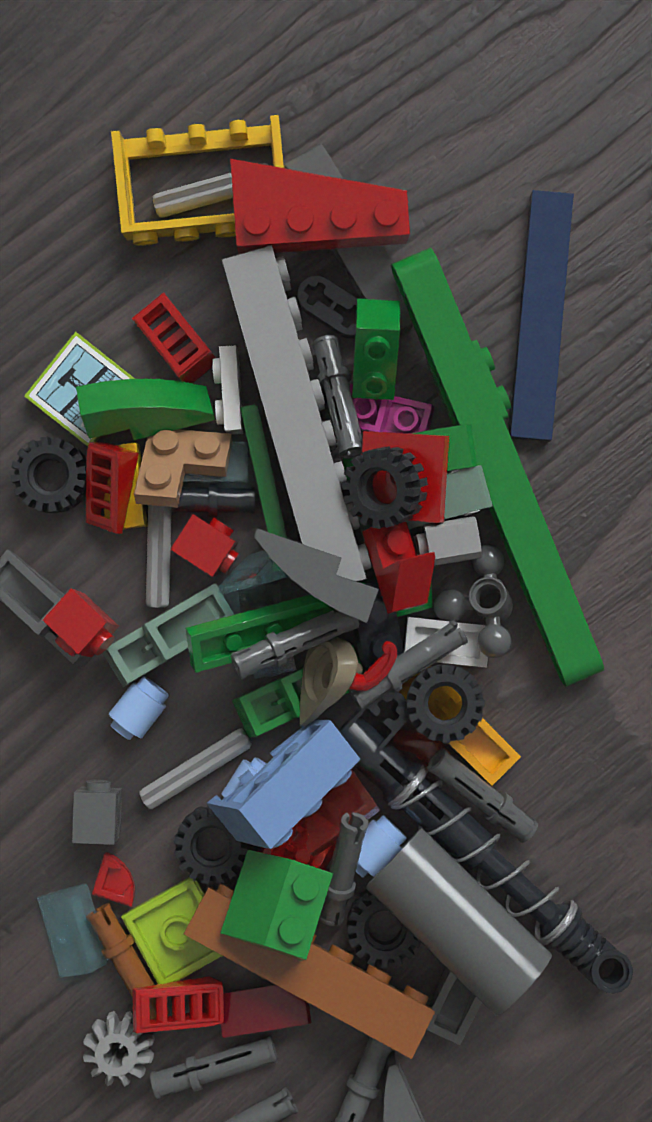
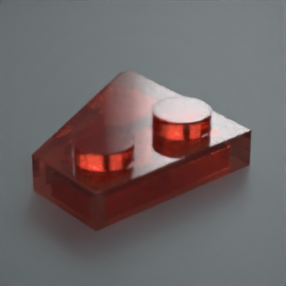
M352 768L350 769L352 774L348 780L340 786L332 788L322 798L323 803L320 808L310 816L305 817L308 836L306 848L314 858L336 843L340 830V821L345 813H348L350 816L348 822L350 824L352 812L359 813L368 820L380 811Z

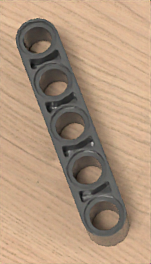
M322 144L316 145L284 164L285 169L343 179ZM383 245L331 249L360 299L400 301V331L412 324L391 271V264L393 262Z

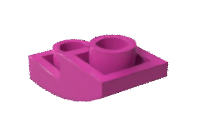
M350 384V391L352 395L353 384ZM394 396V400L352 398L361 431L411 434L429 430L434 412V406L431 404Z

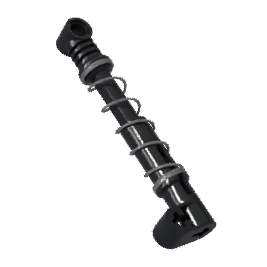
M390 691L365 707L363 711L357 708L338 731L360 758L354 766L383 792V800L388 805H391L392 809H402L419 825V829L423 828L448 851L450 856L455 857L456 859L454 860L457 863L460 862L468 870H472L477 866L479 868L477 882L480 885L482 871L491 878L495 884L481 886L485 890L498 886L508 894L506 910L513 917L529 913L536 919L535 938L546 949H555L561 952L565 959H569V962L576 966L578 971L602 991L615 994L626 989L633 977V967L628 957L621 953L606 938H602L598 931H594L592 925L586 923V920L582 917L581 908L573 900L565 901L562 904H555L551 901L558 892L559 887H555L547 896L523 875V872L530 864L529 860L516 869L494 849L500 834L493 836L470 815L471 807L463 809L441 789L442 781L434 782L426 775L428 772L427 767L424 768V765L418 760H409L390 742L391 738L405 724L408 718L407 700L399 692L394 693ZM392 700L394 705L391 710L395 716L392 719L384 717L379 721L387 729V732L382 736L361 715L366 710L372 716L377 717L381 711L377 706L378 702L388 703ZM383 760L404 778L401 784L380 766ZM415 789L420 792L416 797L411 795ZM423 796L428 800L426 806H423L418 801ZM431 803L441 812L437 817L428 810ZM510 898L514 899L525 911L520 913L511 912L509 909ZM613 958L615 967L612 974L604 978L600 977L599 967L601 963L606 959Z

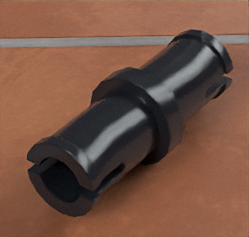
M209 484V488H182L178 508L171 507V512L209 513V517H218V513L255 514V487L218 488V484Z

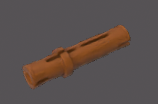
M106 903L96 908V913L90 912L86 919L90 922L104 947L101 951L104 958L111 959L133 998L132 988L151 986L154 983L132 946L134 939L131 934H125L111 909L110 903ZM149 998L150 1019L156 1018V998ZM167 1007V1016H168V1014L170 1013V1009Z

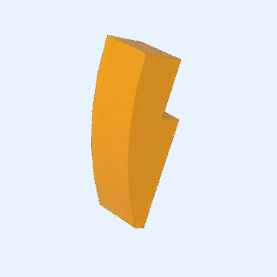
M420 673L402 684L403 689L398 691L406 700L411 683ZM441 686L430 694L428 707L436 718L449 720L460 712L462 699L452 687ZM483 718L477 724L476 729L466 735L464 739L450 741L449 743L491 786L521 758Z

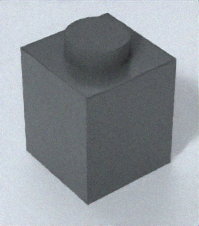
M88 780L86 781V787L81 786L74 792L72 843L114 845L119 840L121 835L122 788L111 787V781Z

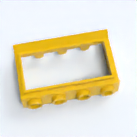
M279 115L270 116L271 125L247 127L246 121L234 120L229 122L230 129L206 131L204 125L193 124L188 126V133L165 135L163 129L152 128L146 130L147 137L124 139L120 131H111L121 233L126 240H133L134 245H152L158 243V237L174 236L175 241H193L199 239V233L215 232L216 237L236 236L234 213L136 223L129 160L271 146L273 166L284 168Z

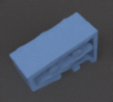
M314 720L306 727L300 728L270 752L273 758L258 773L253 776L248 769L238 777L243 785L222 801L216 795L206 803L236 841L268 849L282 845L290 838L293 833L292 828L303 817L310 816L320 808L323 803L322 798L332 788L338 787L348 780L352 774L350 769L360 758L331 720Z

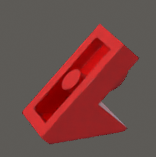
M407 522L388 528L377 529L370 527L363 531L362 534L387 613L390 614L426 604L428 602L436 558L435 552L422 555L416 554Z

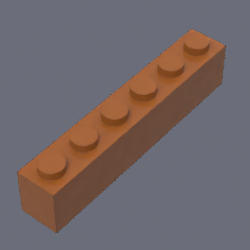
M220 883L217 890L211 886L208 887L184 935L408 1058H413L435 1013V1010L426 1004L429 996L409 985H406L404 991L388 984L392 976L370 964L365 971L352 964L354 955L332 944L328 951L315 944L314 941L317 937L315 934L307 959L304 961L220 934L234 890Z

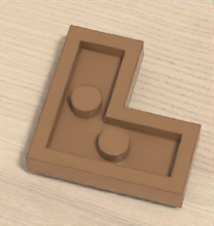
M177 429L173 431L162 430L153 436L147 437L134 492L136 504L178 508L185 474L226 477L233 445L232 434Z

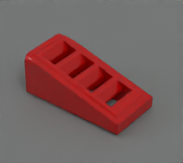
M164 292L132 318L181 381L194 383L213 367L215 355ZM168 311L171 316L152 330L149 326ZM178 324L180 325L181 328H179L175 333L168 337L164 342L160 341V339L163 336H165L169 331H171ZM190 338L192 340L175 355L170 353L186 339Z
M89 442L86 461V523L116 534H122L139 456L138 452L110 443ZM108 477L111 478L110 485L107 484ZM105 493L110 494V501L104 500ZM102 508L110 510V519L101 516Z
M210 976L132 988L133 1032L135 1033L209 1027L224 1023L223 984L221 981ZM185 995H189V1013H185ZM168 996H172V1016H167ZM149 998H156V1018L150 1019Z

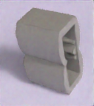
M474 516L448 520L443 523L424 524L420 526V534L413 536L417 555L435 552L434 566L482 557L478 525Z

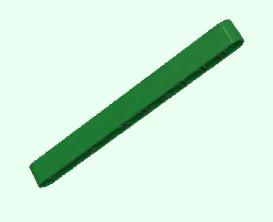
M427 248L392 263L391 271L452 421L455 426L471 424L477 466H482L493 505L488 508L562 684L567 687L604 671L603 661L436 254L432 248Z

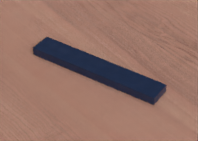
M532 190L530 195L509 431L511 438L539 441L552 440L574 197L572 193Z

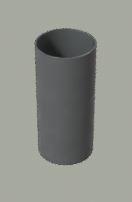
M422 828L406 842L402 850L392 861L379 871L365 887L495 1016L506 1011L526 992L543 972L552 957V954Z

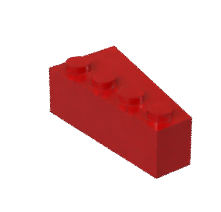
M230 159L238 254L271 245L274 253L397 245L406 244L408 241L410 226L407 190Z

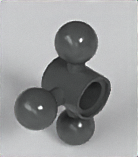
M494 545L481 546L482 557L472 559L474 571L482 576V578L472 585L469 596L464 597L459 591L454 589L444 590L434 600V611L441 620L451 622L452 620H460L466 611L475 610L479 617L486 622V627L481 630L478 636L480 651L487 657L500 658L511 647L510 633L501 626V623L510 617L513 611V600L503 583L497 579V575L503 570L505 564L502 551ZM492 593L501 595L500 602L495 607L490 609L482 608V602L487 595Z

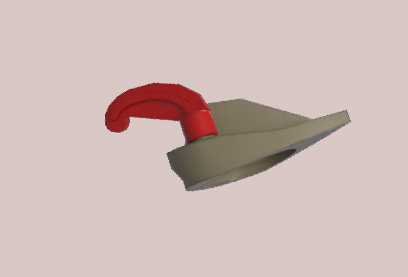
M334 637L310 648L307 652L303 668L300 726L306 727L317 719L327 708L336 703L348 689L366 691L378 685L388 675L397 657L396 645L391 641H386L382 645L384 654L364 674H361L363 669L361 664L358 663L355 650L343 638Z

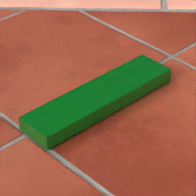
M255 404L240 407L267 531L287 539L259 409ZM275 563L276 572H282L283 570Z

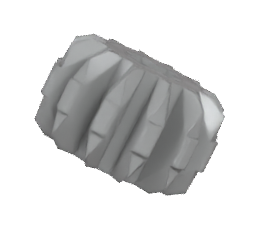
M114 1011L109 1012L106 1022L97 1019L92 1025L94 1033L87 1034L83 1041L84 1045L90 1048L83 1056L84 1062L96 1063L91 1071L92 1077L99 1076L102 1072L107 1074L105 1079L107 1086L112 1085L116 1076L119 1077L124 1087L129 1085L131 1075L138 1078L143 1077L146 1071L144 1064L152 1063L154 1053L149 1049L155 1041L154 1035L133 1032V1024L130 1023L133 1018L131 1011L126 1012L122 1021L119 1020L118 1015ZM113 1043H121L120 1049L125 1046L127 1048L125 1054H119V1048L115 1051L112 1050Z

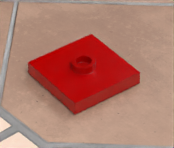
M363 431L362 452L388 446L390 448L399 447L404 449L402 454L411 453L416 457L412 461L413 465L421 463L424 470L419 472L418 476L419 479L427 477L428 485L421 487L422 492H427L426 500L418 503L422 506L420 512L413 514V518L408 521L443 523L449 436ZM379 471L373 478V490L379 501L390 504L397 496V485L390 473Z

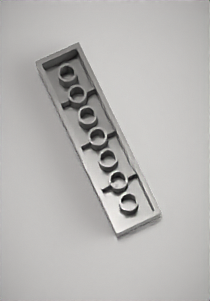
M271 245L222 259L302 544L342 557L336 575L353 581L366 579L364 570L372 568L365 543L361 545L356 544L353 530L359 529L360 524L358 517H353L349 512L355 506L353 502L345 504L342 490L345 489H342V482L347 481V478L344 475L345 471L342 461L333 463L330 451L337 449V443L330 420L322 422L319 411L325 409V401L319 380L310 381L308 371L314 369L313 358L307 338L299 340L296 331L303 330L302 320L296 298L287 299L285 292L291 290L284 256L275 258Z

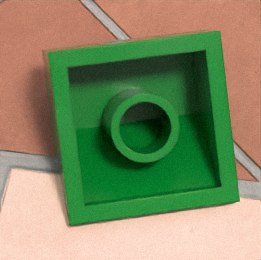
M248 850L220 934L300 961L306 960L333 873L292 859Z

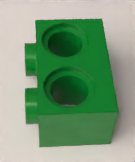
M357 300L352 398L394 400L400 336V301Z

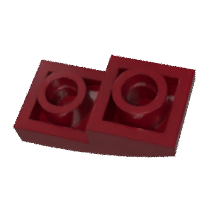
M277 985L223 993L224 1023L221 1024L223 1038L312 1023L309 1003Z

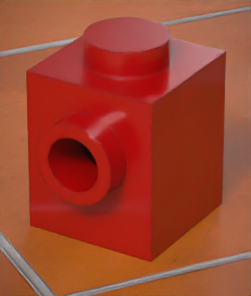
M194 514L170 549L212 577H216L220 571L227 574L239 556V553L234 551L238 542L230 538L234 532L233 529L214 517L208 524Z
M72 588L69 589L43 619L58 635L55 639L57 645L72 657L79 654L92 658L94 654H102L114 641L112 634L119 627L85 593Z

